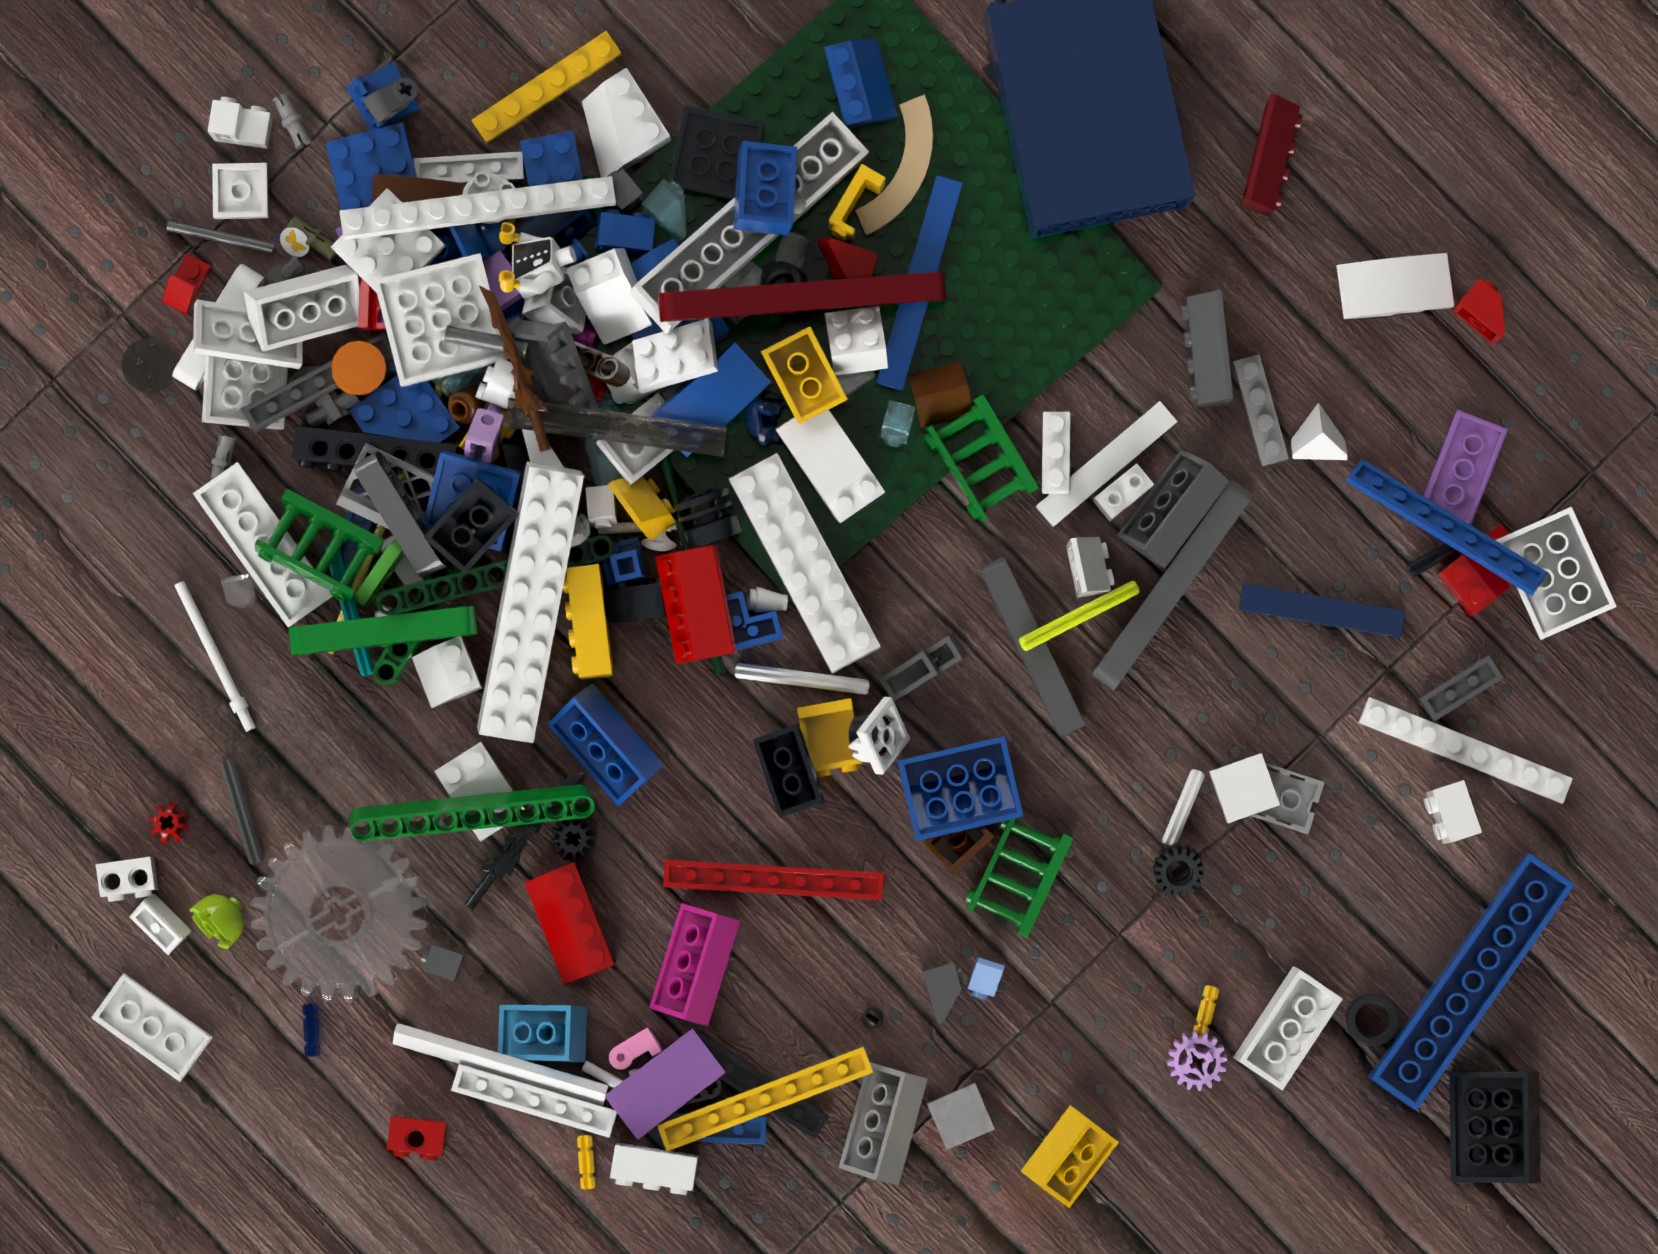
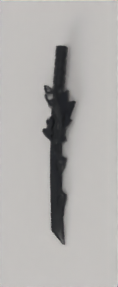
M585 773L568 775L559 786L575 785ZM554 801L551 802L548 806L555 807L560 802ZM542 823L525 824L517 835L505 837L506 844L502 846L503 853L499 858L486 862V865L480 869L487 873L476 887V890L473 891L465 902L466 906L474 910L497 877L498 881L506 873L511 877L516 863L520 862L523 848L527 846L528 837L532 832H539Z

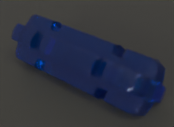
M305 1003L302 1006L303 1015H305V1019H303L304 1041H306L304 1052L306 1057H317L320 1055V1045L317 1044V1041H319V1018H316L318 1005L317 1003Z

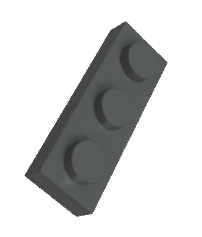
M1490 655L1425 694L1419 700L1434 722L1504 677Z

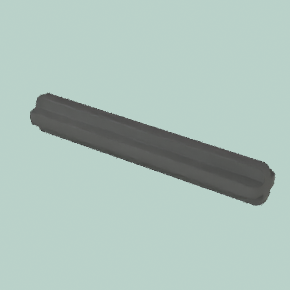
M233 759L222 761L220 763L221 771L248 861L251 865L264 861V857L236 763Z

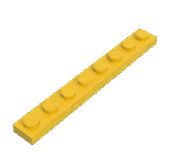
M860 1047L657 1125L666 1151H670L873 1073L864 1047Z

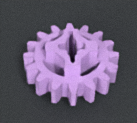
M1193 1030L1192 1037H1188L1185 1032L1182 1033L1183 1041L1180 1042L1175 1039L1173 1044L1176 1049L1168 1050V1054L1174 1057L1167 1060L1168 1066H1174L1170 1071V1075H1178L1177 1084L1179 1085L1184 1081L1187 1082L1188 1090L1192 1088V1085H1197L1198 1091H1201L1202 1084L1205 1083L1209 1088H1212L1211 1080L1220 1081L1221 1076L1218 1072H1226V1066L1221 1064L1227 1061V1055L1220 1054L1224 1051L1223 1044L1216 1046L1217 1037L1214 1036L1209 1040L1207 1031H1204L1202 1036H1198L1197 1031ZM1195 1044H1203L1208 1047L1201 1048L1196 1046ZM1185 1048L1186 1057L1179 1062V1056ZM1192 1052L1198 1059L1202 1058V1069L1200 1065L1193 1062ZM1216 1058L1215 1066L1209 1072L1208 1065ZM1193 1073L1198 1075L1199 1077H1192L1187 1074Z

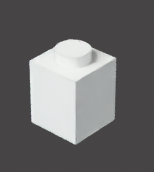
M609 486L587 487V512L591 528L595 527L596 529L604 530L611 528L612 525H618L616 496Z

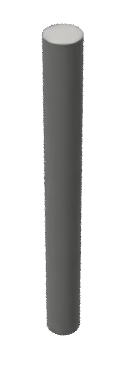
M171 220L167 224V231L266 253H274L275 243Z

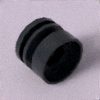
M728 487L710 488L689 495L674 505L676 512L687 508L689 511L688 515L678 518L679 522L692 521L693 527L683 532L688 549L696 548L743 531L737 514L724 515L723 510L734 504L733 500L720 503L719 497L730 494Z

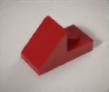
M186 253L176 274H171L162 302L187 315L211 269V265Z

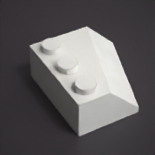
M627 68L604 81L582 101L600 177H607L613 171L619 172L622 168L625 171L671 142L669 133Z

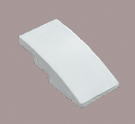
M1447 253L1396 257L1337 265L1344 319L1392 316L1399 313H1413L1454 307Z

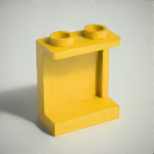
M861 164L829 219V229L832 231L831 235L842 242H845L846 239L853 242L855 229L845 223L865 188L877 195L881 194L885 187L886 177Z
M851 698L797 708L801 731L817 777L831 775L832 769L841 768L842 773L858 770V765L863 764V762L853 757L854 751L848 747L850 745L849 728L854 718Z

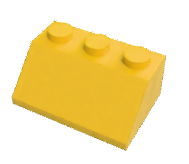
M1070 1105L1027 1161L1021 1172L1070 1208L1119 1142Z

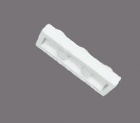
M1043 412V494H1070V412Z

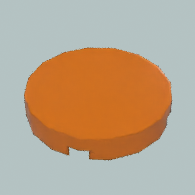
M363 341L349 342L340 347L333 357L331 366L332 377L337 386L347 394L368 395L375 391L384 380L386 372L385 359L379 349L370 343Z

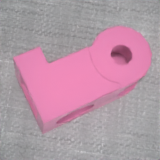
M647 1027L614 1047L609 1054V1061L614 1068L625 1069L633 1063L634 1058L644 1052L649 1051L653 1057L663 1049L650 1027Z

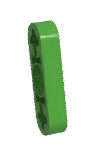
M396 539L386 548L354 596V601L363 608L368 607L373 602L405 555Z

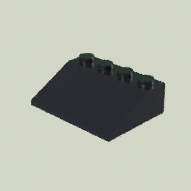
M1449 1071L1451 1182L1529 1184L1541 1182L1539 1071Z

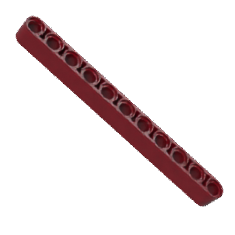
M944 272L676 291L657 294L660 322L931 302L947 299Z

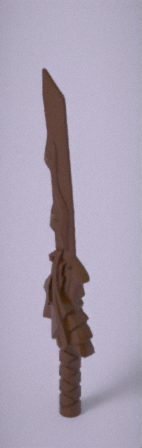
M479 286L489 307L492 327L499 330L503 340L504 357L509 358L513 366L510 373L514 377L512 391L515 392L516 409L522 407L525 416L529 413L540 452L551 450L544 425L542 424L543 421L540 417V412L547 413V409L544 406V402L534 395L532 391V385H534L532 376H534V372L523 366L495 293Z

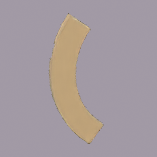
M925 94L899 105L904 120L906 137L903 158L896 175L886 189L874 200L855 210L865 236L880 230L893 221L910 204L925 178L930 162L933 141L932 119Z

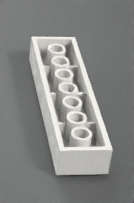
M776 453L729 478L735 494L831 673L833 674L880 649L878 640L778 454Z

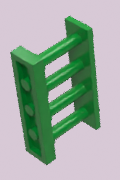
M980 394L971 399L974 405L970 407L971 411L940 430L935 431L932 425L925 427L924 429L927 434L924 435V438L932 450L937 449L969 502L966 508L974 520L978 518L980 522L988 520L984 510L1017 490L1020 492L1024 490L1030 494L1039 487L985 396ZM975 420H983L987 427V430L984 431L985 434L949 455L942 440ZM991 443L993 445L996 443L1001 450V453L998 454L999 457L963 478L955 464ZM1004 466L1006 468L1011 467L1015 474L1012 477L1013 481L982 500H976L970 487Z
M286 489L282 496V506H284L285 513L267 544L257 539L255 551L258 553V557L268 563L275 561L330 590V594L340 601L347 599L352 602L355 590L349 588L367 555H371V553L379 555L383 548L384 539ZM301 515L309 519V526L293 554L289 556L277 550V547L293 519ZM324 527L333 532L332 535L334 537L316 569H313L302 563L301 560L319 529L322 530ZM348 540L356 544L358 550L340 582L325 575L343 542Z
M1015 818L1002 821L999 829L1004 831L977 889L971 888L965 903L969 905L967 911L971 913L977 905L1015 923L1014 926L1019 928L1016 934L1028 938L1074 838L1062 834L1061 838L1055 837L1053 839L1015 821ZM1010 831L1049 848V852L1053 853L1050 862L1042 864L1004 846ZM1001 856L1038 873L1037 876L1042 878L1038 888L1033 886L1029 888L992 871L998 857ZM987 880L1026 898V902L1030 903L1026 913L1022 911L1017 913L981 896Z

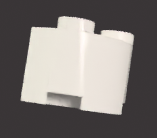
M633 342L612 355L628 366L630 370V378L625 385L614 387L606 384L612 392V398L616 403L636 404L657 391L655 389L642 393L638 389Z
M498 357L494 367L488 366L483 378L486 384L480 383L475 397L512 411L515 405V392L512 391L514 377L510 373L513 369L511 362Z

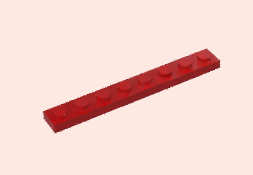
M665 860L663 887L882 900L884 873Z

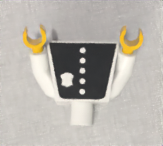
M504 222L501 225L500 241L503 244H511L513 241L517 242V244L512 245V272L505 270L499 274L500 288L503 292L508 293L516 288L525 300L536 294L544 293L547 289L564 280V265L576 261V254L572 246L560 249L551 237H535L523 232L517 234L512 223Z

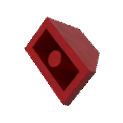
M831 237L819 238L818 245L834 278L872 277L877 253Z

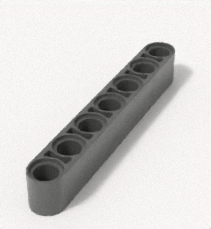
M1000 557L980 567L979 571L1059 737L1061 738L1084 727V721L1046 642L1028 651H1024L1019 643V639L1022 636L1038 629V626L1005 558Z

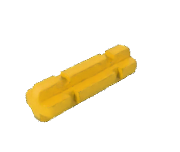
M1210 985L1204 987L1202 995L1204 999L1200 1002L1196 1018L1198 1022L1197 1025H1194L1193 1029L1197 1031L1198 1036H1202L1204 1031L1209 1032L1208 1024L1211 1025L1216 1006L1214 1001L1215 999L1217 1000L1219 995L1217 987Z
M580 1135L577 1138L578 1148H580V1151H578L579 1172L582 1174L580 1186L581 1189H593L596 1184L595 1177H593L595 1170L593 1150H591L593 1146L592 1136Z

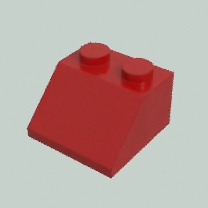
M1480 278L1472 285L1452 311L1494 345L1505 335L1502 297L1497 292L1498 287L1487 279L1483 281Z

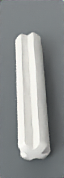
M1196 769L1190 771L1163 836L1162 842L1164 844H1171V847H1175V843L1178 842L1205 777L1203 772Z

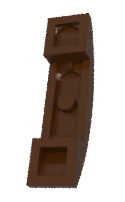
M373 174L371 202H374L386 188L390 189L403 203L459 196L463 194L466 183Z

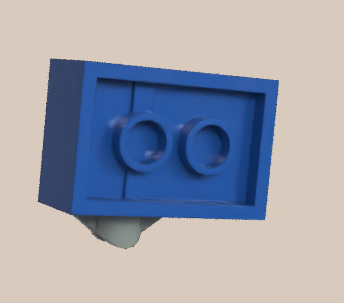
M750 141L742 142L737 160L733 230L788 236L793 222L803 213L806 207V200L800 196L795 188L797 147Z

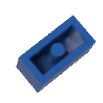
M607 209L605 212H601L596 221L594 250L610 251L615 248H625L627 254L640 256L647 254L653 250L655 219L648 218V215L644 213H632L631 216L621 215V211Z

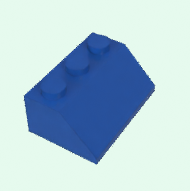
M877 39L850 40L825 47V57L843 124L849 130L898 117Z

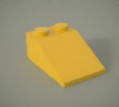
M810 326L761 351L773 378L799 425L848 400Z

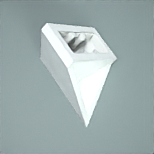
M1318 402L1291 439L1292 458L1347 460L1346 441Z

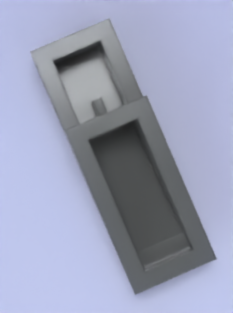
M953 633L917 654L879 680L888 695L895 702L968 656Z

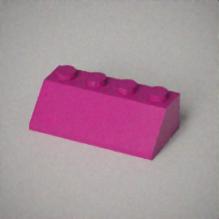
M681 903L649 1008L708 1026L740 921Z

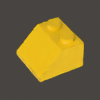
M641 476L631 485L624 478L607 484L636 525L650 541L677 522L671 515L675 512L674 508L666 498L661 501L657 493L661 490L652 478L646 480Z

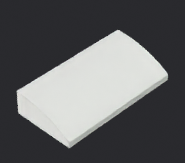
M1293 966L1233 1058L1283 1090L1342 1001V998L1302 970Z

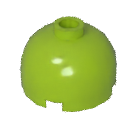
M209 895L198 901L190 909V912H195L191 917L200 930L209 939L213 936L219 939L220 942L217 945L222 948H229L242 934L244 928V917L240 912L242 906L233 897L228 899L223 895Z

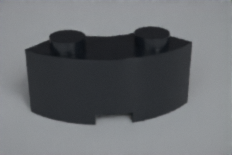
M660 578L652 579V584L630 587V582L613 584L614 589L603 591L607 624L637 621V619L652 617L654 619L667 617Z

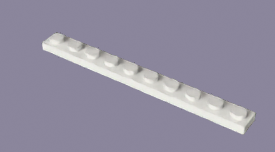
M612 176L340 210L343 240L615 206L616 199Z

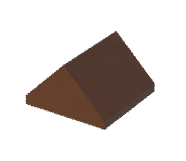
M961 362L908 375L921 428L956 420L971 411L972 403Z
M984 826L929 838L924 844L953 875L994 836Z

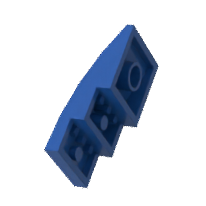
M732 342L717 357V372L686 380L649 417L685 457H688L724 427L771 383L736 342Z

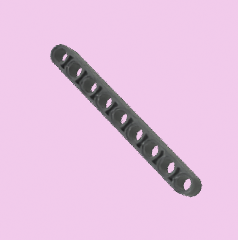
M1234 479L1229 482L1096 667L1092 676L1113 691L1253 498L1254 494Z

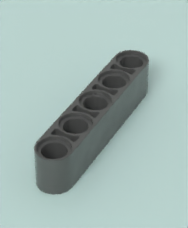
M376 451L355 464L354 472L416 573L425 580L449 565L448 559L424 539L430 528L385 456L381 452Z

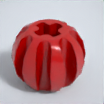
M169 803L167 811L163 804L155 808L159 813L158 817L150 815L148 823L155 822L156 824L155 828L150 830L153 837L161 833L160 842L169 844L171 835L175 842L183 839L180 835L181 829L188 832L190 824H183L182 822L185 817H188L185 809L177 814L178 804ZM173 817L172 823L174 827L165 829L166 823L164 819H171Z

